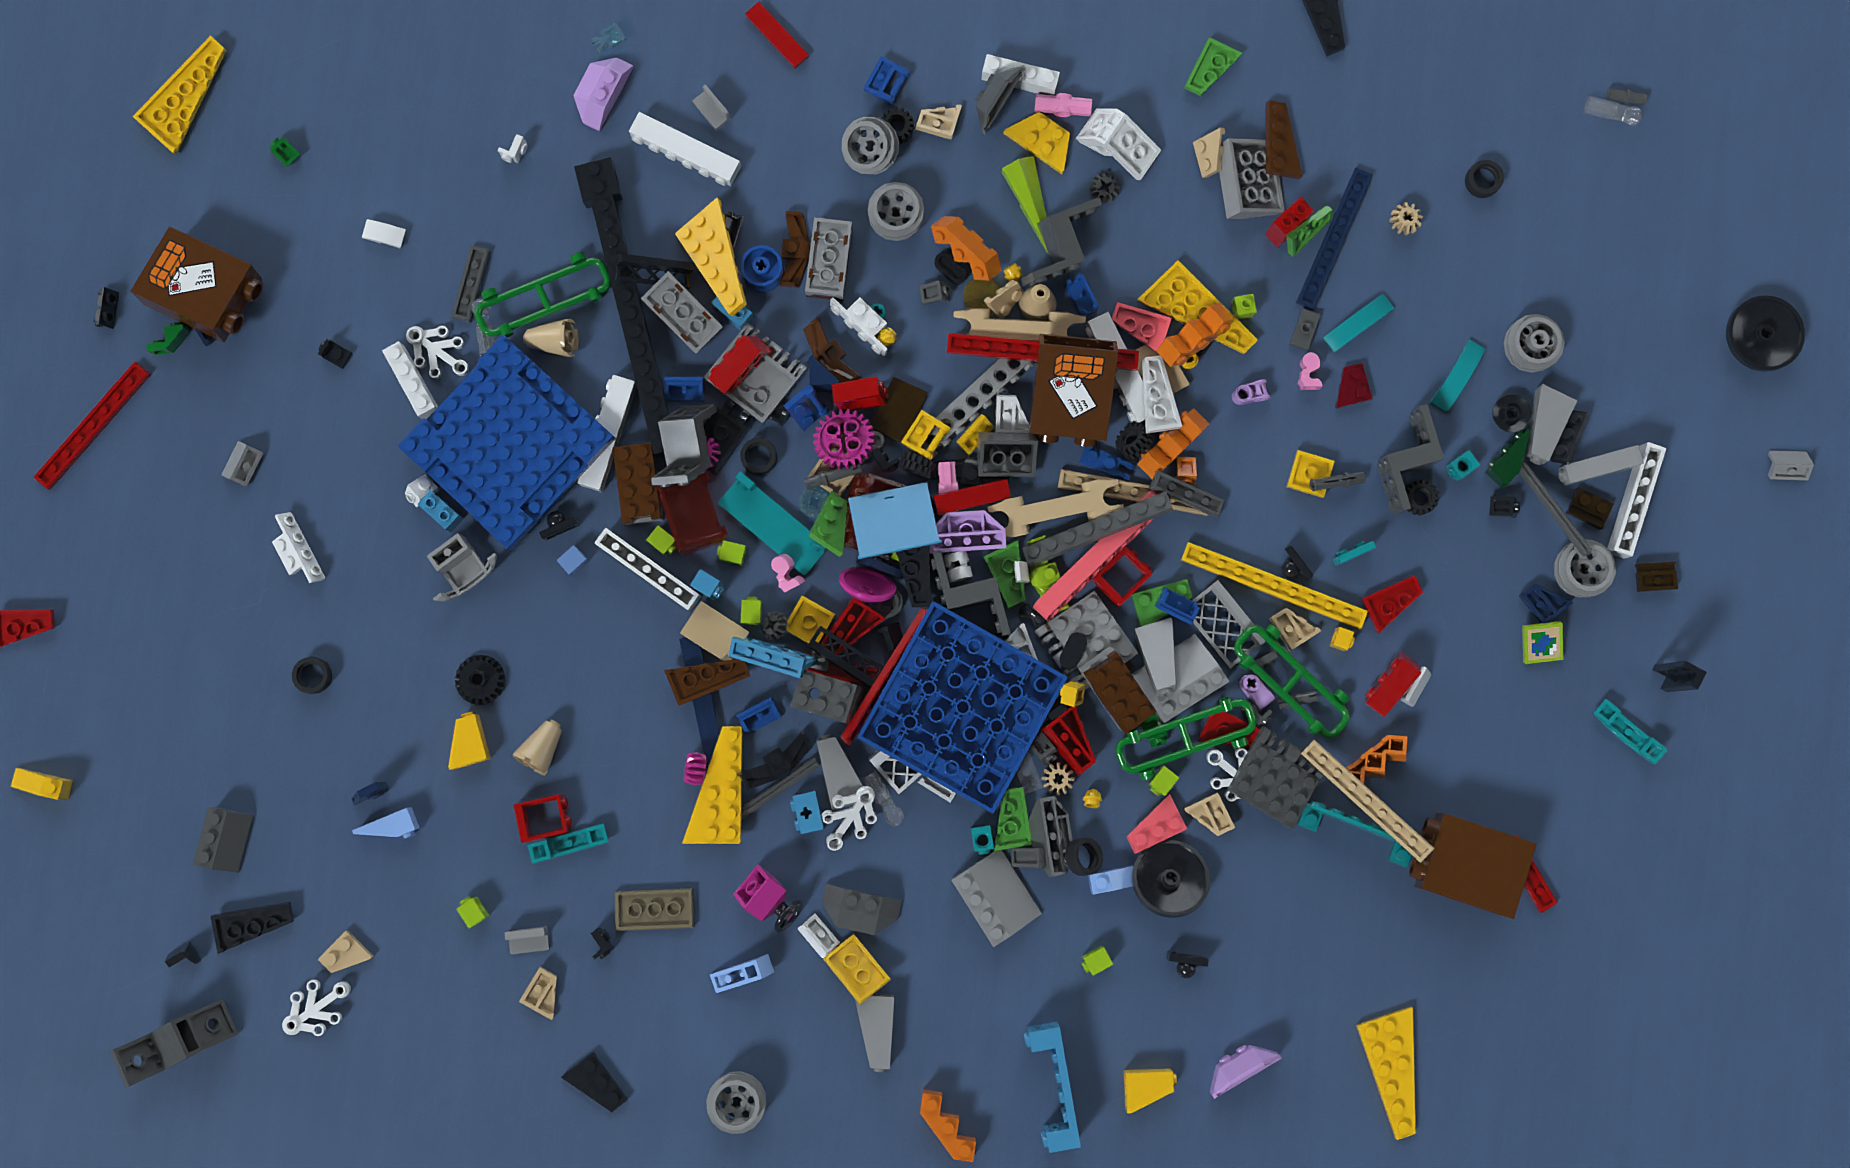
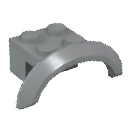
M459 533L454 535L427 555L436 571L442 573L453 588L452 591L439 593L433 600L449 601L475 587L492 572L497 561V555L494 553L487 558L488 562L485 565L465 536Z

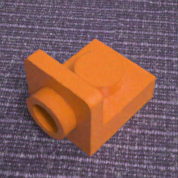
M1177 457V479L1192 486H1195L1197 478L1196 457Z

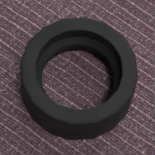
M1491 160L1476 162L1465 175L1467 190L1477 198L1492 196L1501 188L1504 182L1502 168ZM1486 169L1493 174L1495 183L1490 189H1482L1477 186L1474 181V174L1477 170Z
M754 438L743 445L740 459L744 468L749 473L764 475L775 467L777 453L774 446L768 440ZM763 446L769 451L770 460L764 467L756 468L749 463L748 453L751 448Z
M316 657L301 659L296 663L292 671V681L295 687L301 692L316 694L326 690L332 680V670L329 664ZM309 664L318 665L323 671L322 681L315 687L306 686L301 680L302 670Z
M1084 837L1070 842L1065 852V860L1072 873L1078 876H1086L1098 872L1101 868L1103 853L1095 840ZM1081 845L1088 850L1090 855V863L1087 868L1083 867L1078 858V851Z

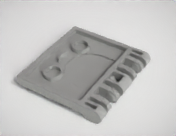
M747 323L703 378L717 388L708 379L712 368L724 360L722 357L727 351L732 350L736 346L735 342L739 337L750 335L759 337L760 331L758 329L754 331L755 327ZM768 337L762 339L766 345L770 340ZM773 341L768 345L773 352L770 355L765 354L758 361L760 365L757 368L753 367L746 375L747 378L731 394H724L763 425L808 370L802 363L798 366L800 361L797 359L792 361L787 369L782 367L789 359L790 354L785 352L776 362L784 349Z
M1095 591L1035 630L1038 638L1043 637L1052 630V633L1041 640L1042 644H1047L1055 637L1058 639L1059 643L1049 648V654L1054 653L1061 647L1064 648L1069 636L1075 632L1082 633L1087 638V646L1078 665L1071 670L1065 669L1063 671L1065 676L1071 674L1075 669L1082 667L1109 646L1119 654L1124 663H1127L1139 654ZM1062 651L1052 657L1060 669L1063 668L1059 661ZM1080 674L1072 678L1071 681L1079 682L1084 677ZM1086 680L1081 682V684L1086 685L1085 691L1090 688Z

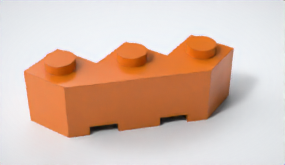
M943 216L931 226L935 243L950 244L954 261L970 262L974 280L989 281L1002 270L998 253L993 248L989 249L983 244L984 240L973 230L969 231L963 225L964 221L961 218Z
M1220 303L1209 305L1199 319L1188 321L1178 335L1166 337L1156 351L1170 367L1181 366L1198 351L1206 348L1209 343L1221 334L1226 333L1230 329V324L1234 321V318Z
M1194 408L1189 413L1184 411L1180 415L1181 428L1164 431L1159 436L1161 440L1151 450L1146 449V454H1141L1142 459L1137 465L1152 480L1155 471L1162 472L1210 425Z
M1385 736L1381 742L1371 747L1357 761L1346 768L1364 785L1365 777L1385 779L1386 760L1406 762L1407 736Z
M923 1089L920 1105L921 1116L953 1159L973 1162L976 1138L957 1135L959 1115L940 1112L942 1092Z

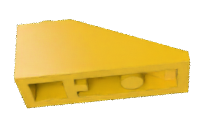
M15 768L11 787L47 798L68 800L73 780Z

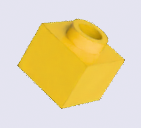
M1342 627L1335 628L1329 646L1341 651H1347L1354 644V632Z
M1075 681L1064 684L1060 691L1061 703L1072 707L1082 704L1086 685Z

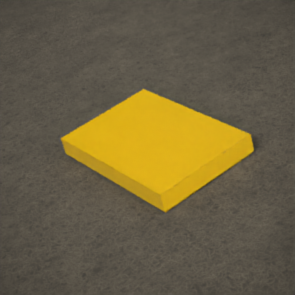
M854 934L823 958L859 1005L891 980Z

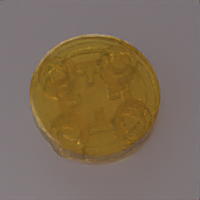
M971 280L963 292V301L966 308L989 309L984 300L987 297L991 299L997 295L996 291L1000 289L993 280Z

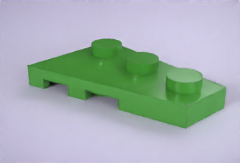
M1209 37L1184 89L1202 96L1243 53Z
M1325 206L1323 209H1320L1315 215L1287 235L1288 254L1292 257L1296 256L1333 219V210L1330 207Z
M831 491L808 536L840 557L844 551L847 501Z
M1018 540L1006 545V548H1000L983 556L992 577H996L999 591L1008 609L1025 601L1024 583H1016L1014 562L1021 561Z
M1188 580L1132 594L1140 627L1155 623L1168 614L1154 606L1164 587L1187 599H1191L1192 594Z
M1023 787L1007 789L1002 797L994 851L1032 845Z

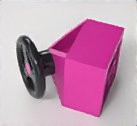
M758 864L733 894L741 906L760 921L775 914L778 917L774 925L776 932H782L796 920L803 908L801 900H796L790 905L784 902L786 889L771 873Z

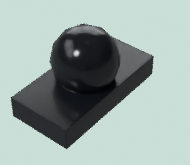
M552 511L548 514L546 520L549 528L540 531L539 534L542 539L547 541L578 527L580 523L575 516L566 520L564 514L560 511Z
M1290 545L1285 548L1291 559H1287L1283 563V574L1287 577H1296L1301 571L1307 580L1312 578L1313 573L1294 548Z
M1167 952L1166 958L1168 961L1179 962L1177 973L1185 979L1191 978L1195 974V965L1208 967L1209 962L1206 957L1176 952Z

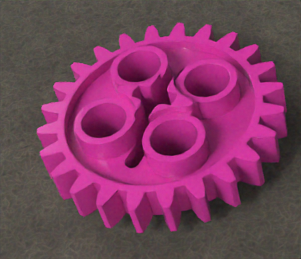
M840 409L838 415L832 411L831 418L825 415L827 421L820 420L821 427H815L818 433L813 434L814 439H816L813 441L814 446H816L814 449L816 453H819V459H823L825 465L830 462L831 468L837 464L839 470H841L842 465H845L848 470L849 464H852L855 468L857 461L863 464L862 457L868 459L869 457L866 452H873L871 445H875L873 440L875 434L872 432L873 427L869 425V420H864L863 414L858 417L857 411L851 414L849 409H847L845 414ZM842 424H844V433H845V436H846V438H845V444H846V448H847V454H846V455H844V446H843V443H842V441H843V435H842V431H841V425H842ZM851 427H857L855 431H848ZM834 429L838 430L835 434H829ZM854 444L859 445L856 449H850ZM839 447L837 452H831L833 448Z

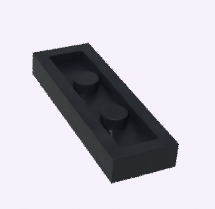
M1572 411L1551 455V462L1570 465L1590 415L1588 412Z

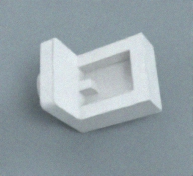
M516 134L510 150L507 151L499 147L498 152L504 161L519 163L521 156L526 153L528 145L523 136Z
M424 474L407 485L405 495L410 503L418 507L421 499L430 490L436 492L438 487Z

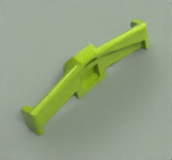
M1046 535L1028 541L1027 545L1029 546L1046 539ZM1047 560L1029 567L1031 584L1040 596L1046 593L1060 579L1055 562L1048 564ZM1068 603L1060 611L1070 608Z

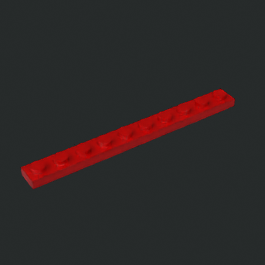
M948 333L947 354L1037 362L1039 341ZM1118 349L1116 369L1137 371L1139 351Z

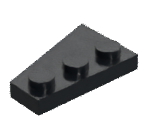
M594 1052L561 1076L562 1079L611 1113L628 1100Z

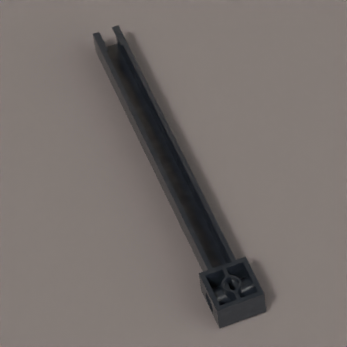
M611 157L574 166L582 201L587 209L591 207L593 209L653 453L658 458L662 457V452H664L658 421L670 414L637 283L615 281L616 257L620 254H629L616 204V201L623 200L615 165ZM621 266L620 276L629 277L632 272L628 267Z

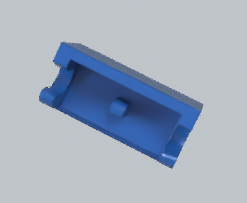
M1083 273L1078 274L1073 280L1068 279L1064 288L1078 315L1086 317L1098 310L1099 305Z
M664 377L666 401H704L705 380L703 377Z
M1165 587L1154 605L1158 609L1190 625L1193 624L1200 608L1198 607L1199 604Z
M771 697L736 715L746 734L782 717Z

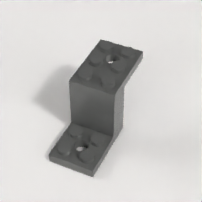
M1100 197L1051 215L1037 223L1053 265L1021 278L1023 286L1029 284L1032 287L1045 280L1048 281L1081 267L1079 263L1085 261L1071 222L1096 212V208L1102 205Z
M716 404L681 407L658 421L667 467L651 477L652 485H660V487H668L678 483V486L688 485L691 480L696 479L699 474L705 473V470L711 466L703 423L704 420L711 418V415L717 412Z
M1428 404L1417 407L1410 413L1411 416L1409 417L1411 425L1415 427V440L1420 446L1391 453L1378 460L1377 470L1383 477V490L1388 494V506L1394 515L1403 513L1411 508L1401 474L1435 465L1444 459Z
M941 551L933 553V558L930 559L933 572L937 571L938 577H935L937 589L942 590L943 595L940 596L941 605L950 611H955L992 601L989 607L992 616H996L997 622L994 623L996 633L1000 634L1001 638L1009 636L1010 630L996 577L950 589Z
M804 670L803 677L798 680L790 707L849 724L868 694L869 689ZM814 688L820 690V696L817 699H813L810 694Z
M220 999L172 1020L143 1037L110 1051V1054L125 1088L238 1035V1032L223 999ZM209 1020L215 1023L214 1030L208 1027ZM134 1056L141 1058L142 1063L140 1066L134 1063Z

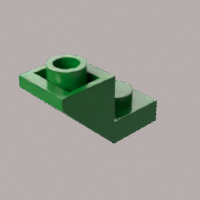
M174 322L170 324L171 326H165V340H154L153 343L146 344L147 352L155 356L174 353L190 333V328L180 322Z

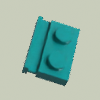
M1362 541L1353 545L1355 549L1349 552L1347 548L1337 552V557L1332 559L1335 566L1376 548L1374 541L1367 544Z

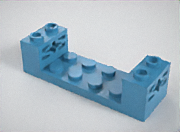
M1057 1022L1026 1027L1027 1032L1024 1033V1039L1027 1048L1030 1047L1032 1052L1050 1049L1053 1063L1057 1064V1068H1054V1075L1057 1083H1060V1087L1057 1088L1060 1103L1064 1104V1107L1061 1108L1064 1122L1043 1125L1044 1131H1041L1044 1148L1048 1147L1049 1153L1081 1148L1060 1026Z

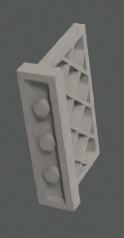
M1217 580L1192 600L1202 605L1201 616L1195 617L1200 619V624L1196 619H1194L1193 623L1231 669L1241 659L1237 656L1230 663L1226 658L1227 649L1235 650L1234 647H1227L1228 635L1239 637L1243 630L1254 625V623L1219 580ZM1211 590L1216 595V604L1204 603L1205 595ZM1202 598V603H1197ZM1218 599L1223 605H1218ZM1204 605L1215 607L1214 618L1203 617ZM1217 607H1223L1229 611L1228 619L1216 618ZM1230 614L1234 617L1235 620H1230ZM1202 619L1214 620L1213 631H1205L1202 628ZM1216 620L1227 622L1226 633L1215 632ZM1230 622L1238 623L1241 626L1240 634L1228 633ZM1207 633L1212 634V639L1208 636ZM1252 633L1248 638H1251L1255 644L1249 649H1242L1246 654H1250L1266 641L1259 634ZM1214 634L1226 635L1225 646H1217L1214 643ZM1219 648L1224 649V654L1221 652Z

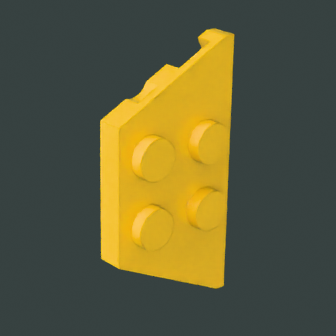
M1041 112L1004 130V135L1060 174L1064 173L1070 136L1067 130Z

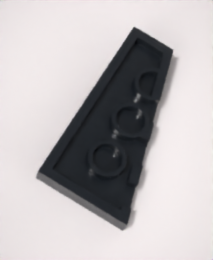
M1302 0L1326 57L1344 50L1345 42L1338 0Z
M930 545L897 551L896 555L898 556L912 608L929 607L932 602Z
M291 902L210 916L217 954L294 921Z

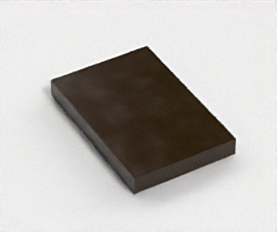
M893 376L887 388L888 398L885 399L886 405L878 407L870 425H872L874 431L880 432L901 443L914 423L928 392Z

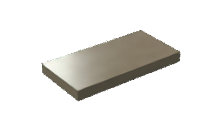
M693 888L615 891V931L694 928Z

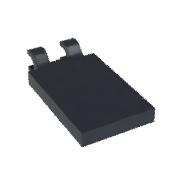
M730 399L727 400L722 409L717 407V412L711 415V418L703 425L705 436H707L708 440L713 438V444H719V447L715 450L721 452L720 455H715L719 461L712 460L713 467L707 469L714 475L719 473L748 431V428L744 425L752 416L746 410H743L739 418L731 414L736 404Z

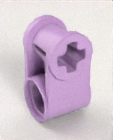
M1266 379L1239 386L1232 393L1233 402L1237 405H1244L1270 399L1271 396L1266 388ZM1238 391L1244 392L1246 399H1241Z
M1252 674L1241 677L1239 681L1240 688L1249 698L1250 702L1255 704L1260 711L1275 699L1270 690L1265 687L1256 675ZM1247 680H1252V681H1253V682L1251 683V686H1252V687H1247V684H1248V681H1247Z

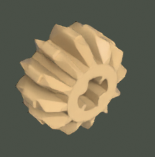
M1407 202L1403 206L1399 204L1396 206V210L1391 212L1393 217L1389 219V222L1395 223L1392 229L1398 228L1397 234H1400L1402 231L1405 236L1409 232L1413 234L1417 231L1416 228H1420L1422 225L1419 221L1423 219V216L1418 215L1421 209L1415 210V204H1412L1410 207Z
M1057 762L1056 769L1052 764H1049L1051 772L1047 769L1043 770L1044 773L1048 774V777H1041L1042 780H1048L1043 787L1046 788L1050 785L1049 793H1052L1054 788H1056L1055 793L1059 795L1061 788L1062 792L1066 794L1065 786L1068 788L1073 787L1068 783V781L1075 780L1073 777L1068 778V775L1072 774L1073 771L1065 772L1068 765L1065 764L1060 769V762ZM1056 773H1058L1059 776H1063V778L1061 779L1062 783L1058 784V782H1053Z

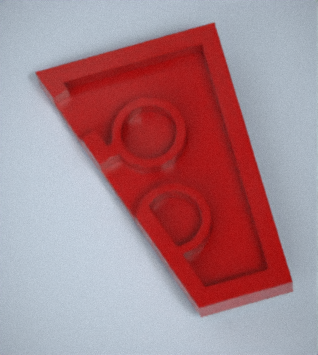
M1414 575L1362 598L1361 600L1368 611L1377 634L1384 630L1423 591Z
M54 609L0 610V647L54 629Z
M1227 712L1211 715L1208 717L1197 742H1204L1247 727L1249 723ZM1256 727L1252 733L1246 735L1248 744L1243 746V748H1250L1260 730L1259 727ZM1231 741L1223 743L1224 745H1232Z

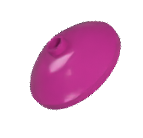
M863 567L847 568L841 572L839 577V583L842 588L860 601L870 603L883 602L892 598L896 592V585L893 580L873 569Z

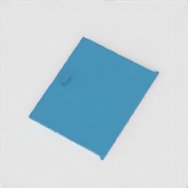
M927 482L848 498L859 551L858 559L942 543L937 532Z

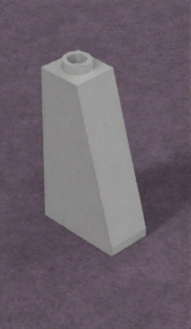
M1544 384L1538 386L1535 390L1529 428L1531 432L1525 454L1526 457L1530 458L1531 462L1538 465L1550 460L1577 400Z
M1639 445L1574 462L1570 465H1564L1559 468L1558 475L1564 486L1629 470L1644 464Z
M1172 618L1134 629V637L1156 697L1172 695L1175 692L1176 686Z
M829 734L821 736V740L817 741L831 808L834 810L838 809L832 803V798L835 795L845 797L856 794L857 790L863 787V784L836 737L832 738V735ZM854 802V803H850V804H845L843 807H847V806L854 805L855 802Z
M873 994L861 1005L855 1000L870 1068H874L875 1072H886V1069H890L895 995Z

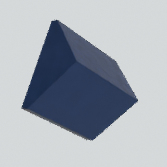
M812 355L809 357L810 386H813L816 392H832V384L840 383V381Z

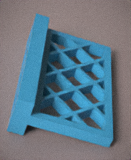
M733 637L728 655L729 657L797 678H802L804 670L818 664L819 659L752 637L744 639Z

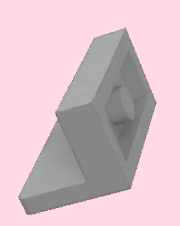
M704 85L702 87L704 92L692 100V102L717 131L731 120L730 115L711 90Z
M238 441L222 472V476L247 487L263 452Z
M1769 451L1768 456L1772 461L1768 473L1770 479L1809 480L1814 464L1807 452Z
M548 926L505 932V940H509L510 954L544 951L550 948Z

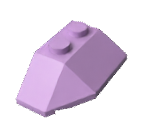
M619 58L590 63L573 95L583 124L599 132L601 131L634 68L633 65Z
M985 510L948 512L936 524L939 540L942 543L930 545V553L1006 548L1005 528Z
M1252 1045L1239 1047L1236 1049L1237 1053L1232 1056L1226 1055L1219 1060L1220 1063L1216 1065L1210 1088L1211 1096L1214 1099L1279 1061L1282 1059L1277 1052Z

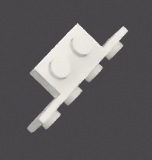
M834 298L830 300L832 312L837 316L841 315L849 328H854L863 341H868L872 345L871 348L878 355L881 353L883 356L887 354L888 349L875 337L887 326L885 320L861 298L856 300L847 310Z
M292 513L277 514L275 518L283 534L272 543L288 574H296L302 569L309 583L324 580L325 576Z

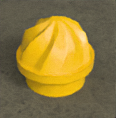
M1016 263L1003 270L1004 277L1008 281L1014 280L1018 282L1022 277L1021 267L1017 266Z
M890 327L882 329L878 335V340L884 346H892L897 339L895 331Z
M1194 354L1181 366L1185 369L1194 368L1198 364V355Z
M1096 789L1088 790L1083 797L1084 806L1099 808L1100 803H1102L1100 792Z

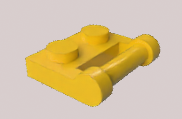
M921 410L901 443L931 461L933 458L932 454L944 435L948 434L951 428ZM934 426L939 428V431L927 450H924L921 447Z

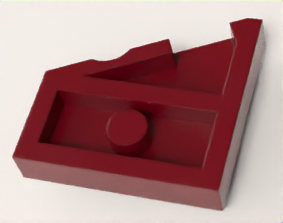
M1363 363L1347 366L1342 369L1341 383L1339 384V393L1335 404L1336 409L1372 400Z

